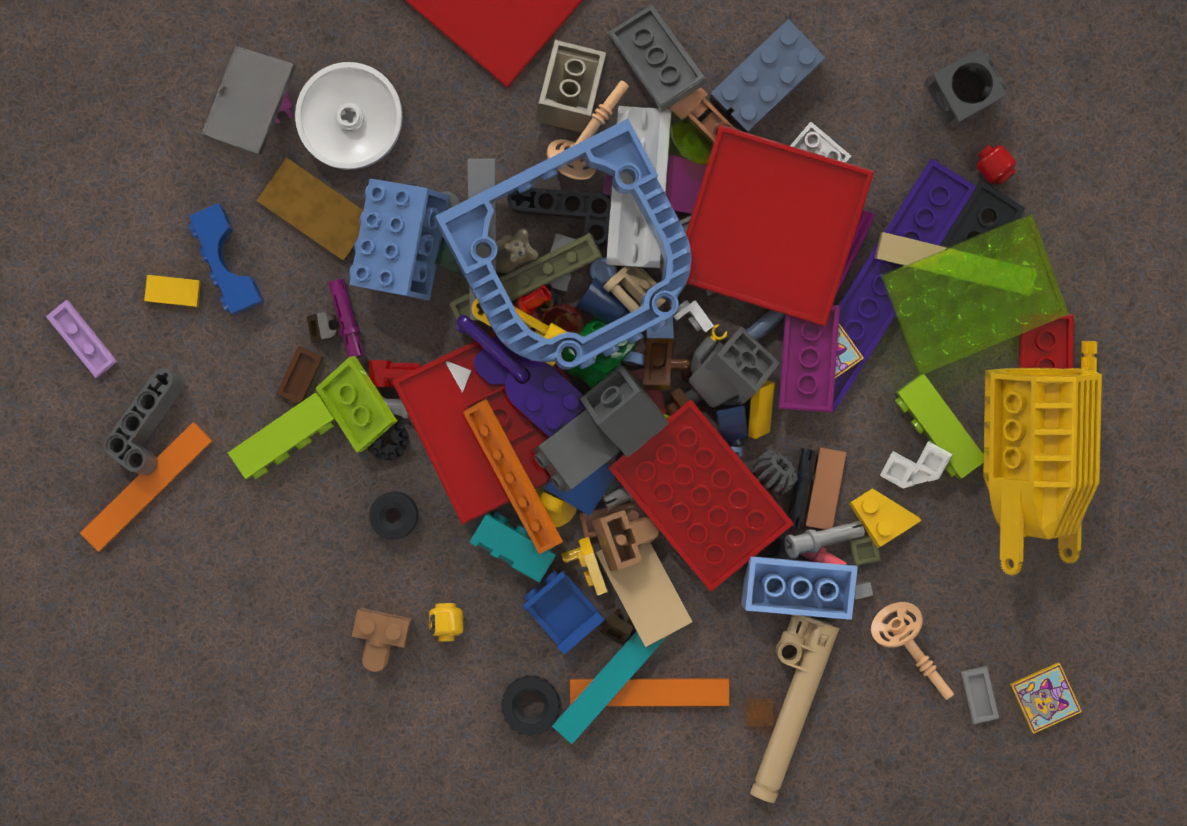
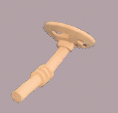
M622 80L618 83L603 104H599L600 109L596 108V114L593 113L591 115L592 120L576 142L565 139L551 142L547 148L548 159L565 151V148H570L592 137L600 125L605 124L604 120L609 119L608 115L611 116L613 114L612 109L627 91L629 85ZM563 144L559 150H556V146ZM580 158L569 164L574 166L573 168L566 165L558 169V171L567 177L585 180L591 178L596 169L590 167L583 170L587 165L585 161L580 162L582 159Z
M897 602L883 608L875 616L871 625V633L875 641L884 647L904 645L917 662L915 665L917 667L920 666V672L924 671V677L928 676L945 700H948L954 695L953 691L936 671L937 666L932 665L933 661L928 660L930 657L928 655L925 656L913 640L919 633L923 623L920 610L908 602ZM897 612L898 617L893 618L888 624L883 623L888 616ZM907 612L912 613L916 617L915 622L907 615ZM904 620L909 621L910 624L906 625ZM880 632H883L885 637L890 641L888 642L882 639L880 636ZM888 632H892L894 637L890 636Z

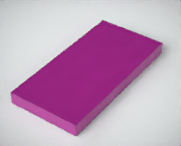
M668 155L666 196L675 212L692 215L707 163ZM607 174L603 195L611 197L612 176Z
M832 305L826 327L785 314L779 409L833 412L840 306Z

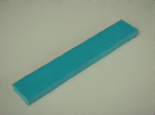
M636 631L552 727L573 744L668 636L645 647Z

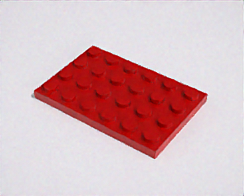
M690 399L668 417L667 421L669 424L643 444L639 450L632 453L629 457L625 454L622 455L608 468L706 587L712 591L746 564L750 556L754 557L794 523Z

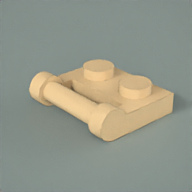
M625 266L603 288L608 293L611 292L630 312L639 309L640 306L618 284L621 283L641 304L644 294L657 283L642 267ZM658 299L657 307L659 308L667 300Z

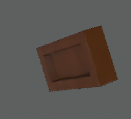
M298 346L276 394L297 404L301 403L309 390L323 356Z

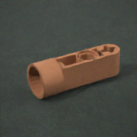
M701 87L669 107V109L681 121L687 118L713 145L716 138L715 133L719 125L732 129L735 128L706 99L708 93ZM707 110L710 114L700 123L697 119Z

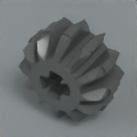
M769 449L759 456L752 465V473L771 495L777 494L781 496L790 490L798 480V471L793 467L794 463L787 459V455L782 456L778 450L774 452Z

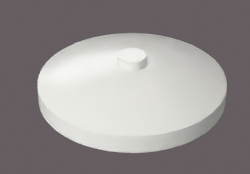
M342 62L323 68L307 81L297 100L295 121L301 141L318 160L334 168L356 170L377 163L392 150L401 132L403 111L396 90L383 74L364 64Z

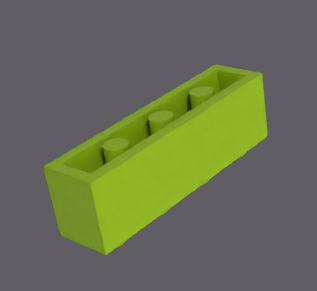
M925 374L918 375L895 392L898 397L895 400L896 404L904 413L908 411L914 420L911 421V424L919 434L924 432L930 440L928 442L952 454L945 467L946 472L951 477L955 475L957 478L962 479L984 463V454Z
M314 393L229 451L228 454L245 479L253 477L257 480L268 472L266 467L273 462L279 465L290 457L288 452L297 447L298 450H301L312 442L311 436L317 432L323 435L334 427L332 422L335 421V418L319 393Z

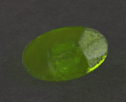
M687 121L676 122L671 128V137L681 155L696 164L707 165L713 144L692 123Z

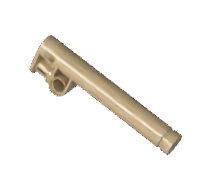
M792 615L787 630L783 631L781 639L776 646V654L781 662L796 668L755 778L756 782L753 784L750 792L751 795L770 803H775L778 790H780L840 629L835 625L811 616ZM786 645L795 646V654L790 658L782 656V649Z

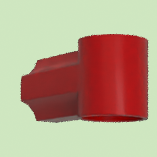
M369 360L368 376L375 387H392V380L421 367V364Z

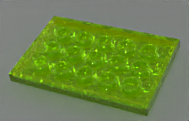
M1031 214L881 275L919 375L933 371L1069 314L1036 222Z

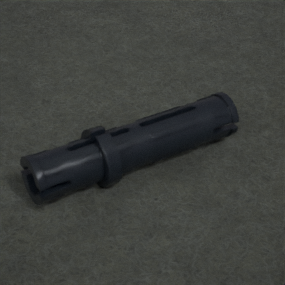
M801 448L797 470L798 480L794 485L788 516L794 523L791 526L792 528L803 529L811 481L815 479L813 470L816 455L818 454L816 450Z

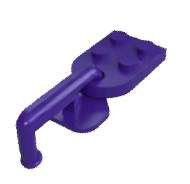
M467 315L459 316L456 330L459 333H468L483 347L474 359L476 372L489 384H505V392L509 401L547 437H551L572 421L585 407L580 400L583 395L551 365L546 362H538L521 357L507 348L497 335L491 338Z

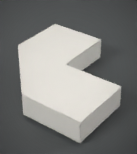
M931 442L926 444L917 463L893 451L880 476L901 488L911 487L926 481H934L941 477L952 454Z

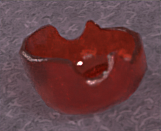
M557 304L550 307L544 312L541 320L542 323L548 326L550 323H553L567 332L577 333L578 335L582 333L584 325L581 313L569 304Z

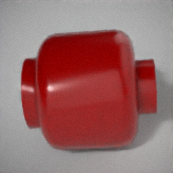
M989 145L978 154L981 159L977 162L976 167L990 184L998 183L1001 185L1016 173L1014 169L1016 167V160L1003 145H998L995 148Z

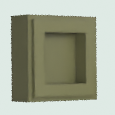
M870 536L849 540L854 566L881 561L879 549Z

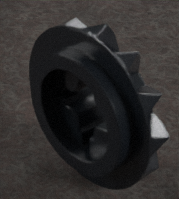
M399 421L383 433V435H386L393 429L391 439L397 445L387 444L381 449L383 440L379 437L368 447V450L376 458L393 460L401 456L406 450L408 433Z

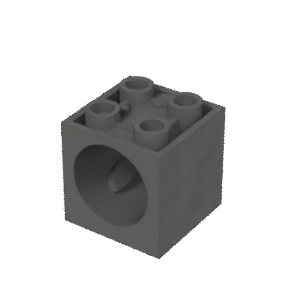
M981 48L934 73L925 82L950 129L997 104L1007 95L1005 92L1007 90L1005 82L1000 76H996L992 69L994 65L991 57L987 52L983 53ZM968 72L980 80L983 87L980 103L969 104L957 98L952 89L954 82L952 77L955 73Z
M622 365L617 367L580 398L598 427L627 457L639 450L643 444L669 424L651 397Z

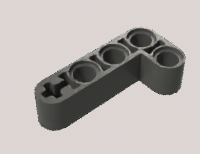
M166 368L156 370L107 437L104 446L105 451L127 470L141 475H150L155 471L157 459L143 445L182 392L185 382L180 374ZM153 399H155V404L150 409V403ZM139 420V427L135 430V424ZM124 442L122 451H119L121 443ZM141 457H143V462L139 467L138 461Z

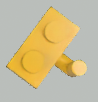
M589 537L580 539L579 548L561 554L563 561L568 563L579 559L582 567H588V570L584 571L588 586L594 585L597 595L606 593L605 582Z

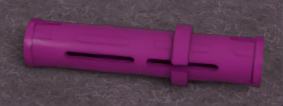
M345 279L330 281L328 286L341 330L339 335L343 337L348 358L356 356V358L362 357L365 354L359 337L361 331L359 326L356 325Z

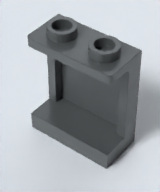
M587 409L533 449L537 464L543 469L546 468L552 476L550 479L553 485L558 490L562 489L564 493L573 489L620 452L613 441L598 427Z

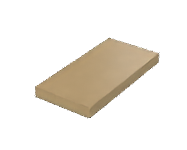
M650 542L638 546L643 561L620 570L609 571L603 551L596 552L645 647L693 623Z

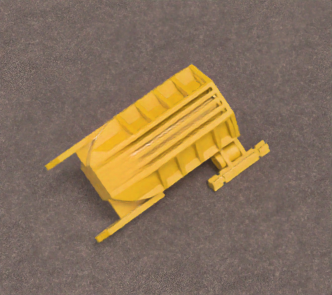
M1082 341L1081 353L1084 354V357H1081V368H1005L985 370L983 477L989 491L994 517L1000 526V560L1002 561L1000 566H1002L1003 572L1005 571V574L1010 576L1017 575L1021 571L1024 537L1029 536L1043 539L1058 537V552H1060L1059 555L1063 562L1068 564L1075 563L1080 557L1082 520L1099 485L1102 374L1097 372V358L1095 357V354H1097L1096 341ZM1068 548L1072 551L1071 557L1067 554ZM1010 559L1014 562L1013 568L1009 565Z

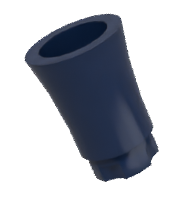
M596 277L589 284L575 308L598 318L606 324H610L631 313L611 292L608 293L603 288L604 284Z

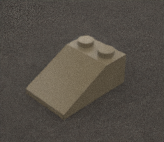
M555 40L535 121L582 133L590 121L606 52Z

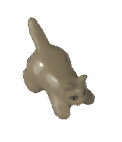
M521 229L513 237L505 235L496 241L498 248L496 270L500 274L506 275L526 265L525 262L538 259L537 251L529 244L526 229Z

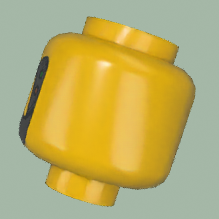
M456 603L435 604V608L429 611V633L433 636H438L439 642L454 641V636L463 633V611L456 607Z

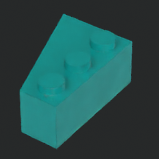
M497 511L494 515L490 512L486 514L469 543L481 546L489 551L490 555L496 558L499 557L510 564L511 567L540 582L557 554L553 552L554 547L539 554L524 527L518 525L517 528H514L508 524L509 518Z

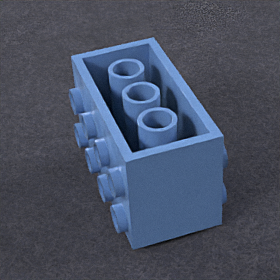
M370 179L369 185L365 190L366 201L364 211L360 216L361 227L359 237L354 246L355 258L349 272V285L430 301L443 236L435 222V216L448 210L450 196L424 187Z

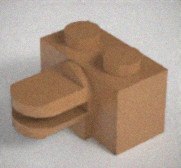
M625 510L614 512L592 521L609 571L620 570L643 561L638 546L655 540L659 533V529L649 517H642L629 522Z
M362 607L357 610L352 637L366 639L362 663L367 670L372 672L382 670L388 663L392 645L403 648L407 645L412 618Z

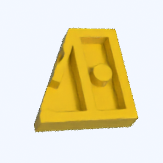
M873 488L849 503L877 548L921 521L918 516Z

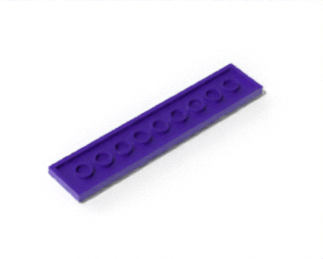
M931 158L886 228L885 233L939 246L977 186ZM878 243L838 304L840 306L839 324L861 353L863 359L835 378L833 412L924 271L875 259Z

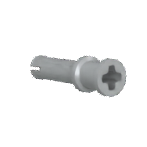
M855 521L818 532L810 529L806 530L805 534L797 536L786 535L784 538L785 550L791 559L797 558L799 554L806 552L817 553L821 547L863 537L865 534L864 527H858L862 523Z

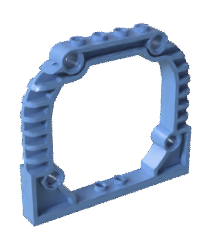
M629 119L435 216V222L462 274L471 286L497 337L507 348L521 357L538 362H555L558 367L567 370L580 365L581 369H584L596 362L595 356L604 353L605 357L620 350L618 344L627 340L630 345L643 338L641 332L649 328L655 332L666 326L665 320L675 314L678 309L679 302L677 297L683 290L691 269L689 240L657 179L658 174ZM583 157L587 167L601 170L612 176V185L617 192L621 194L631 193L659 245L664 261L662 281L655 284L644 294L639 309L585 337L577 333L566 332L551 339H546L530 330L518 316L494 270L492 263L497 255L498 248L494 240L488 237V228L494 212L491 203L517 190L521 194L534 187L533 182L541 178L543 181H547L558 174L556 170ZM624 172L629 173L633 177V183L629 185L624 184L620 179V174ZM480 245H485L490 249L491 254L487 258H481L476 254V248ZM658 299L668 301L670 306L668 312H662L658 309ZM562 349H572L575 353L574 361H564L561 357Z

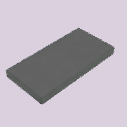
M650 5L608 32L614 45L662 112L707 84V80L653 5Z

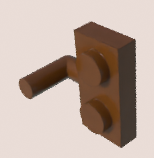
M647 338L643 378L644 390H671L672 370H681L682 380L689 382L688 379L692 375L690 361L687 359H673V338Z

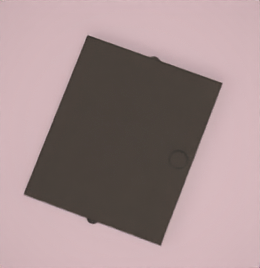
M235 46L201 134L228 143L231 147L236 146L262 155L297 65L271 57L267 53L261 54Z

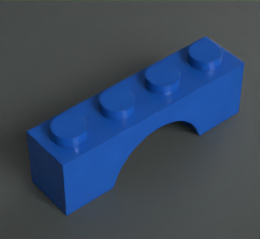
M217 203L189 215L192 222L189 224L190 231L195 239L199 238L202 245L199 248L200 254L204 262H209L212 272L209 274L214 286L220 287L223 294L220 297V301L225 311H230L231 314L237 315L264 303L255 279L250 276L235 275L227 268L223 260L224 242L233 231L223 205Z

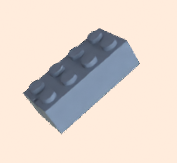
M788 19L711 92L709 98L725 115L732 108L734 112L729 119L740 131L749 133L823 63L825 57Z

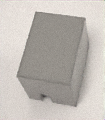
M869 581L856 584L855 600L873 596Z

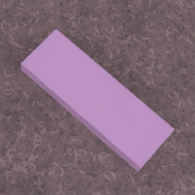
M65 300L46 316L95 378L100 377L118 362L69 300Z

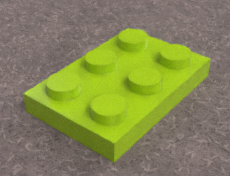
M356 356L345 360L315 388L357 453L363 452L397 422V419Z

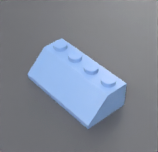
M750 556L744 576L741 605L746 611L852 620L858 567Z

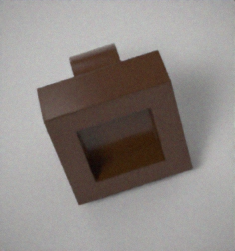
M680 387L671 393L675 401L665 408L670 416L689 401Z

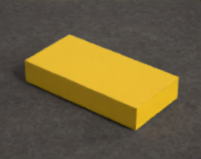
M147 275L144 301L199 307L201 281Z
M766 380L751 397L748 437L757 439L770 432L775 382Z

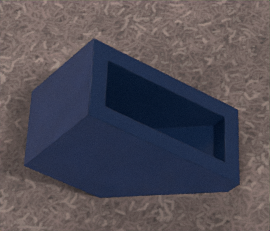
M744 406L714 411L718 432L730 446L743 444L742 439L748 438Z

